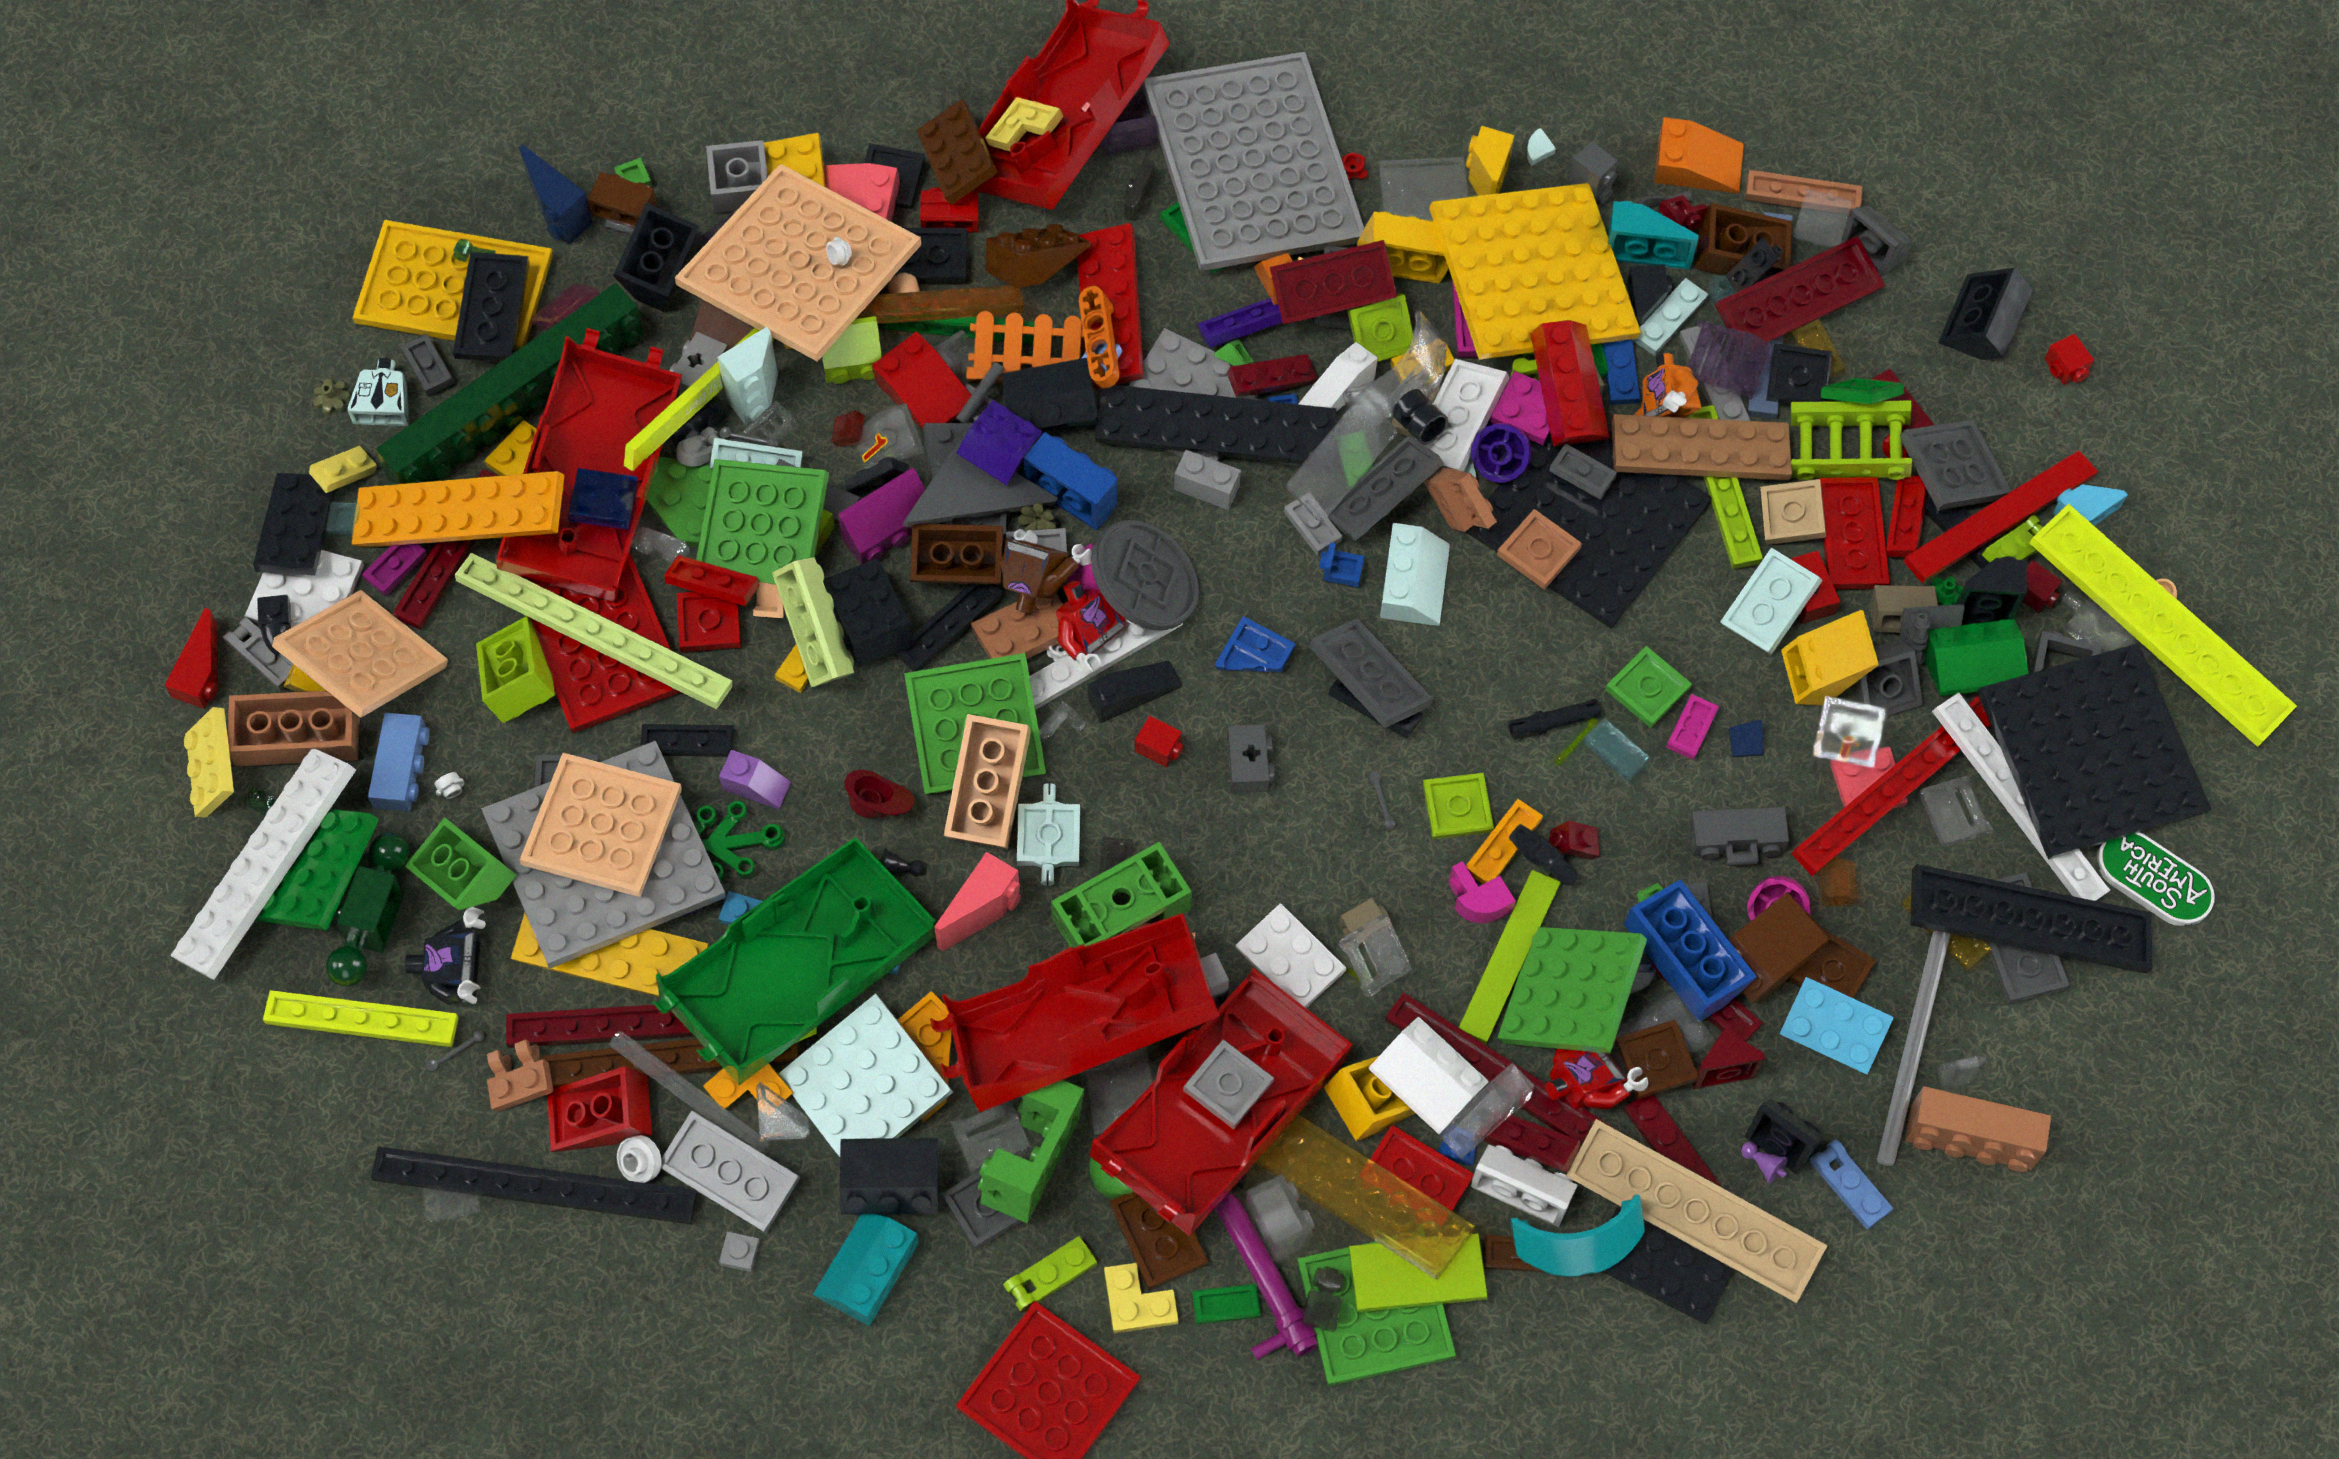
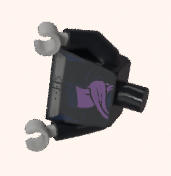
M475 907L468 908L462 919L435 933L433 937L426 938L423 955H406L405 958L406 973L422 974V982L425 988L429 990V993L447 1005L465 1001L472 1004L477 1002V989H480L477 983L481 940L477 932L472 930L474 927L483 929L485 921L478 919L479 915L483 914L484 911Z

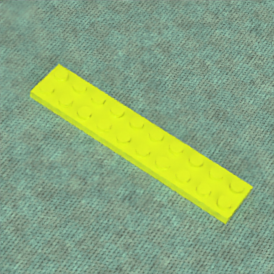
M2069 503L2029 542L2257 747L2297 707L2296 704Z

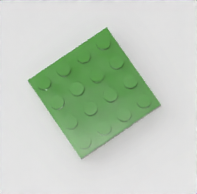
M714 459L696 560L758 577L761 583L776 585L772 572L791 562L815 557L829 472L820 469Z
M1025 653L904 673L925 795L953 790L967 714L1028 725L1031 728V734L1022 778L1046 774Z
M1538 927L1537 933L1532 938L1530 950L1521 967L1498 1039L1504 1044L1610 1053L1647 939L1641 933Z
M1424 1231L1366 1244L1426 1238ZM1349 1247L1297 1259L1312 1325L1317 1333L1316 1340L1327 1387L1455 1359L1456 1354L1443 1304L1357 1312Z

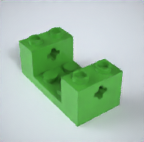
M1158 842L1052 900V920L1069 947L1072 946L1074 948L1082 944L1088 946L1126 933L1157 915L1163 920L1190 911L1192 891L1161 843ZM1119 892H1124L1130 896V901L1126 905H1117L1112 899L1113 896Z
M1060 1080L1020 1096L1023 1097L1018 1108V1112L1022 1113L1020 1126L1042 1134V1137L1045 1139L1041 1147L1037 1145L1034 1147L1029 1161L998 1147L992 1158L987 1156L979 1175H982L978 1190L982 1191L980 1204L1028 1224L1080 1120L1084 1094L1083 1088Z

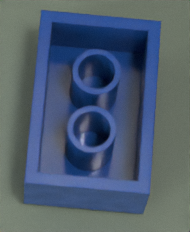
M1044 432L1025 455V478L1057 497L1055 505L1097 531L1118 506V479L1115 474L1108 468H1100L1094 464L1086 454L1075 452L1061 438L1057 436L1052 437Z

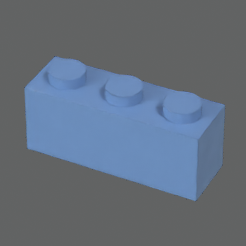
M396 713L384 714L368 794L373 808L410 812L412 802L417 801L419 786L416 784L417 774H421L424 768V756L421 753L423 745H428L430 736L429 728L425 726L421 716Z

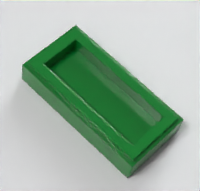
M1257 1284L1192 1291L1196 1325L1261 1317Z

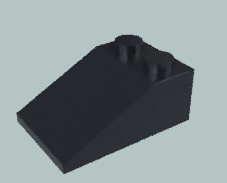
M1772 1099L1762 1103L1744 1136L1767 1154L1787 1157L1788 1161L1785 1167L1796 1175L1823 1139L1816 1126L1808 1121L1802 1122L1793 1115L1792 1110L1782 1102L1776 1103Z

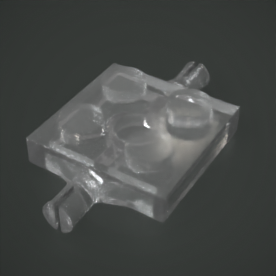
M2070 591L2062 598L2061 601L2075 611L2073 618L2064 628L2075 639H2086L2093 644L2102 646L2101 653L2138 642L2133 635L2091 598L2082 602ZM2141 647L2143 654L2147 660L2150 657L2151 653H2149Z

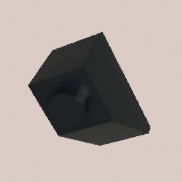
M1665 265L1630 267L1627 278L1629 299L1639 328L1666 300L1667 293L1672 291L1671 276H1666Z

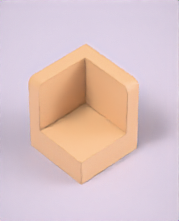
M759 582L757 603L753 609V616L783 618L786 612L777 586Z

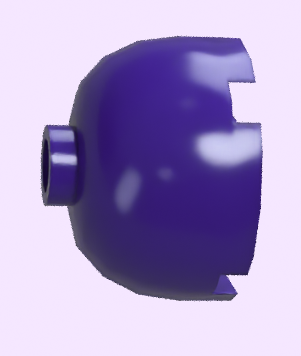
M1496 423L1487 426L1477 434L1472 444L1471 458L1473 463L1475 462L1479 470L1478 472L1484 478L1492 482L1504 483L1516 479L1526 470L1531 460L1532 447L1528 436L1522 429L1509 423Z

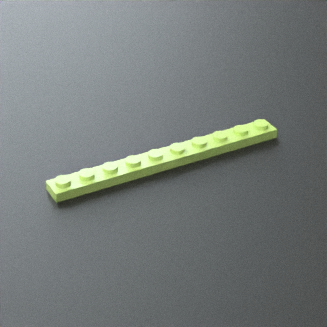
M473 553L468 556L455 574L457 582L715 709L720 706L732 688V680L516 574L498 570L496 564Z

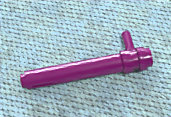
M1233 1194L1226 1195L1217 1205L1216 1211L1276 1319L1274 1324L1279 1331L1278 1334L1251 1348L1256 1360L1285 1344L1290 1352L1293 1351L1296 1357L1311 1352L1318 1347L1315 1329L1313 1326L1308 1325V1317L1304 1309L1299 1308L1239 1198H1235Z

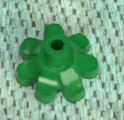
M1949 576L1945 581L1937 577L1932 581V585H1929L1935 587L1938 606L1940 604L1942 606L1955 605L1963 587L1956 586V579Z

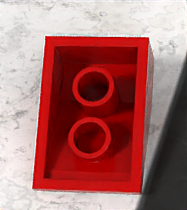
M917 331L871 365L877 385L922 430L925 423H951L954 421L971 397V394L937 351Z
M624 1066L554 1088V1092L547 1094L551 1152L617 1145L633 1136H652L648 1075Z

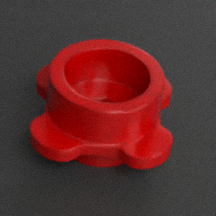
M1349 153L1341 157L1348 181L1354 178L1363 180L1367 177L1368 171L1364 168V156L1357 153Z

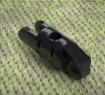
M1521 823L1515 827L1508 838L1528 861L1537 865L1545 875L1548 876L1551 873L1559 881L1565 883V885L1576 882L1577 871L1563 859L1565 856L1563 852L1552 846L1542 835L1537 834Z

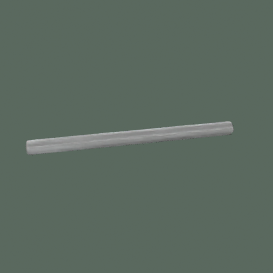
M1935 930L1932 933L1877 1157V1162L1885 1166H1893L1895 1163L1950 933Z

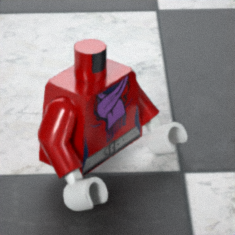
M1072 581L1064 586L1063 589L1069 601L1056 611L1058 620L1057 641L1067 652L1068 656L1074 661H1079L1078 671L1082 675H1088L1092 669L1097 670L1100 667V658L1093 653L1126 628V621L1130 623L1129 629L1132 634L1140 635L1144 632L1142 627L1128 621L1115 611L1106 601L1100 590L1083 589L1080 581Z
M1557 1049L1552 1059L1554 1064L1550 1072L1552 1080L1546 1083V1091L1553 1100L1565 1096L1569 1103L1577 1109L1587 1106L1589 1108L1607 1110L1630 1096L1631 1090H1645L1648 1086V1079L1644 1078L1639 1082H1634L1635 1078L1643 1073L1640 1067L1632 1068L1628 1073L1627 1079L1607 1053Z

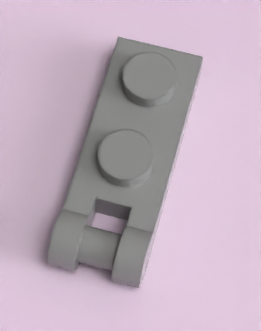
M244 617L238 623L240 626L233 632L229 631L222 638L275 687L282 691L285 688L284 684L293 663L281 653L275 656L265 645L261 630L247 617ZM247 635L251 636L247 641L242 642Z

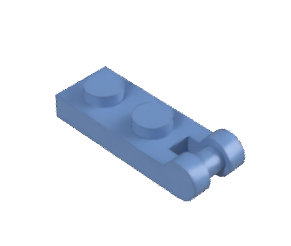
M1834 1139L1830 1142L1824 1152H1817L1810 1157L1813 1167L1866 1230L1894 1209L1850 1158L1844 1146L1838 1140ZM1833 1160H1836L1841 1166L1836 1171L1829 1165Z

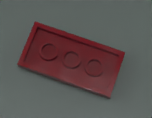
M1384 240L1270 267L1283 324L1397 297Z

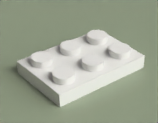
M1281 903L1236 944V949L1255 968L1305 1008L1310 1006L1346 971V967Z

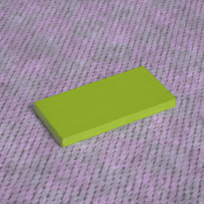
M1478 1233L1349 1246L1357 1312L1487 1299Z

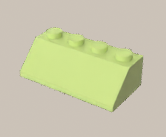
M815 557L791 562L772 572L811 688L854 673L853 657L846 650L843 641V628L836 621L833 612L834 602L831 595L826 592L823 583L824 573L821 566L816 563Z

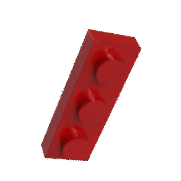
M1920 476L1904 477L1897 480L1886 547L1888 557H1906L1919 548L1928 493Z
M680 555L676 557L664 574L666 584L743 606L747 605L759 588L758 577Z

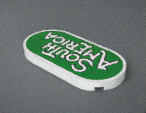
M2136 833L2106 842L2098 850L2097 862H2099V871L2102 877L2110 885L2164 921L2176 926L2194 925L2205 919L2211 911L2215 896L2208 878L2202 872L2146 835Z

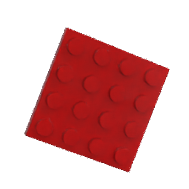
M1034 1301L956 1404V1409L1024 1459H1083L1139 1383L1141 1377Z

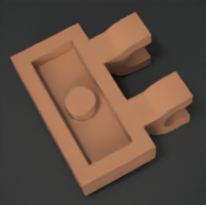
M528 1040L515 1043L517 1056L523 1067L511 1070L512 1061L510 1055L502 1056L499 1050L487 1054L489 1066L495 1074V1077L487 1080L492 1110L500 1112L554 1092L549 1062L543 1059L539 1060L538 1045L530 1046Z

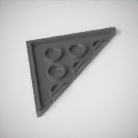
M960 438L905 519L903 525L905 527H912L913 524L926 522L933 524L952 521L954 518L968 516L969 518H975L1008 511L1009 513L1021 511L1025 506L1033 507L1036 502H1042L1044 506L1051 507L1054 506L1058 498L1018 473L1013 476L1007 485L1000 482L956 454L963 441Z

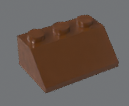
M913 524L910 582L1001 584L1002 570L999 561L1004 554L1003 526Z

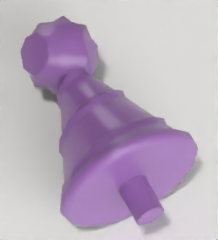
M1751 1141L1744 1143L1741 1148L1742 1156L1747 1159L1753 1158L1757 1162L1759 1169H1761L1767 1179V1183L1774 1182L1779 1175L1782 1178L1787 1175L1784 1171L1788 1161L1787 1157L1758 1152L1755 1143Z

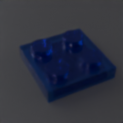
M578 468L568 521L629 530L638 477Z

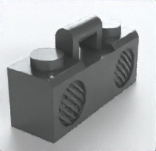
M1785 807L1692 811L1688 822L1692 856H1701L1704 860H1713L1724 854L1726 866L1758 864V853H1763L1765 857H1775L1780 855L1781 852H1785L1789 843ZM1733 851H1749L1743 853H1733Z

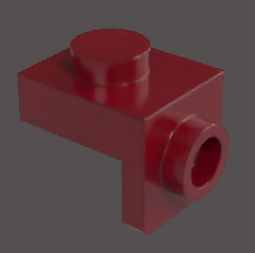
M1684 195L1664 200L1658 208L1663 216L1688 230H1695L1701 226L1704 221L1703 218L1709 209L1706 204L1693 207Z
M1568 820L1550 830L1549 843L1565 855H1573L1589 860L1599 857L1598 827Z

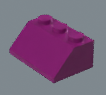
M913 467L838 514L842 541L861 565L877 558L880 560L886 551L893 547H901L912 536V527H905L903 523L926 490Z

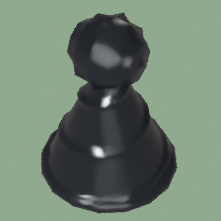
M887 848L884 849L882 860L877 859L892 875L909 871L910 874L917 877L922 875L925 870L924 863L920 860L908 863L907 860H903Z

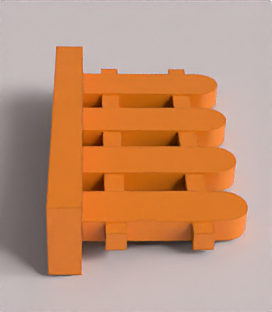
M980 312L977 316L976 324L970 323V332H976L975 351L968 355V361L974 362V367H967V381L980 383L994 362L1003 363L1004 370L1002 373L1021 370V364L1037 367L1080 359L1081 338H1084L1081 320L1076 316H1069L1064 322V328H1053L1050 316L1041 314L1035 320V327L1023 326L1024 321L1020 314L1010 313L1006 317L1005 325H994V317L990 312ZM994 333L1005 334L1004 355L993 354ZM1023 335H1034L1033 357L1022 356ZM1052 336L1063 337L1062 358H1051ZM1000 374L994 384H1003L1002 374Z

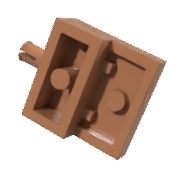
M1440 467L1434 475L1424 481L1451 529L1465 532L1473 525L1488 529L1497 522L1492 514V505L1486 498L1482 497L1478 490L1479 483L1471 473Z

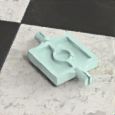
M1049 783L1043 785V801L1035 804H1018L1017 866H1037L1042 868L1041 884L1047 886V874H1049V886L1054 885V868L1059 866H1079L1080 804H1063L1056 801V785L1051 784L1049 795Z

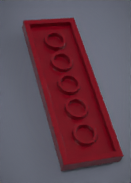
M1856 236L1718 301L1714 306L1741 355H1744L1881 290L1885 284L1859 237Z

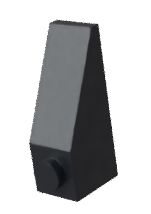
M1164 661L1113 672L1088 683L1087 692L1092 708L1100 723H1103L1183 687L1170 661Z

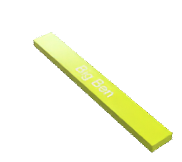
M754 328L736 345L753 336L760 330ZM718 361L626 444L624 466L634 471L724 388Z

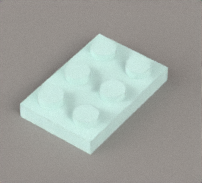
M1771 548L1720 623L1772 655L1823 580Z

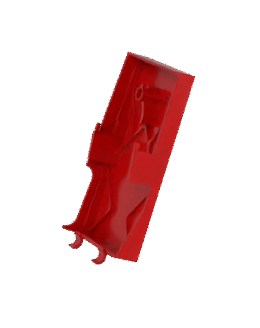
M1181 913L1085 946V944L1074 948L1071 946L1041 962L1028 966L1027 976L1015 984L962 1001L951 1000L946 994H943L942 998L949 1014L941 1021H935L933 1018H930L932 1029L936 1032L942 1033L952 1030L958 1061L953 1066L940 1064L942 1074L947 1078H956L962 1075L964 1084L980 1113L1220 1017L1193 934L1184 914Z

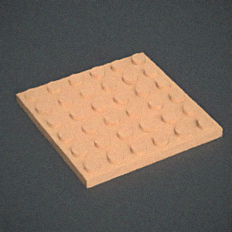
M780 164L675 277V282L677 286L760 331L768 327L771 337L818 361L921 246V237ZM835 237L847 241L851 247L852 255L848 263L843 266L840 264L833 265L827 256L826 245L828 242L833 241Z

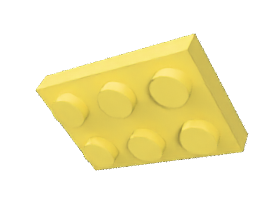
M212 707L186 733L184 738V746L188 751L189 760L187 774L191 778L192 787L190 801L194 805L195 817H208L234 792L224 708Z

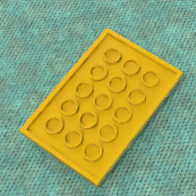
M384 220L352 317L355 324L418 335L427 334L429 337L455 341L470 252L528 256L530 265L515 351H518L526 345L553 257L552 248Z

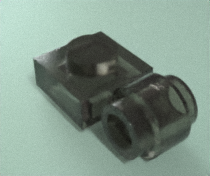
M1328 1266L1316 1269L1313 1286L1318 1287V1291L1310 1290L1308 1292L1301 1324L1329 1332L1336 1330L1342 1298L1332 1296V1293L1340 1292L1344 1280V1274L1339 1273L1338 1269Z

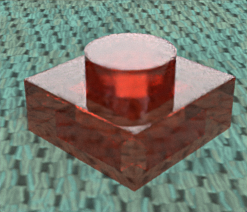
M855 410L837 416L833 426L831 443L837 447H843L859 442L861 440L865 415Z

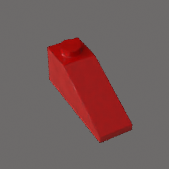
M207 608L203 610L164 685L171 698L205 709L208 701H212L218 691L217 621L211 610Z

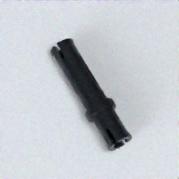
M1592 699L1552 711H1536L1534 715L1510 720L1508 722L1509 732L1512 734L1513 740L1536 733L1543 735L1547 733V730L1601 717L1600 706L1597 704V699Z

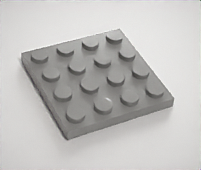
M1165 328L1143 362L1144 379L1132 381L1129 385L1131 387L1236 398L1226 373L1234 365L1214 356V351ZM1259 394L1239 398L1257 399ZM1167 450L1180 457H1183L1184 452ZM1196 453L1218 462L1222 457L1218 455Z

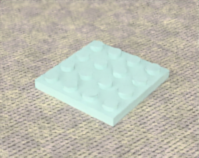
M876 994L778 1073L792 1090V1096L839 1157L841 1139L899 1138L953 1093L949 1085Z

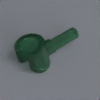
M466 239L459 240L453 249L454 258L460 261H466L470 252L496 254L495 250L477 248Z

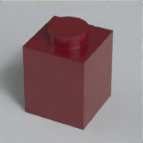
M2032 560L2027 566V594L2023 603L2037 613H2040L2045 606L2051 608L2061 595L2057 590L2062 580Z

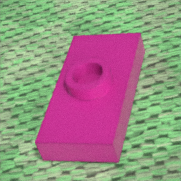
M1691 694L1666 748L1694 760L1719 706Z

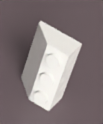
M1419 1016L1396 1037L1368 1068L1438 1134L1475 1100L1489 1082Z
M1488 1145L1476 1167L1471 1187L1559 1227L1575 1193L1577 1184L1572 1183V1179L1566 1177L1565 1174L1559 1172L1553 1174L1542 1169L1543 1166L1534 1160L1525 1159L1524 1161L1513 1156V1152L1506 1147Z

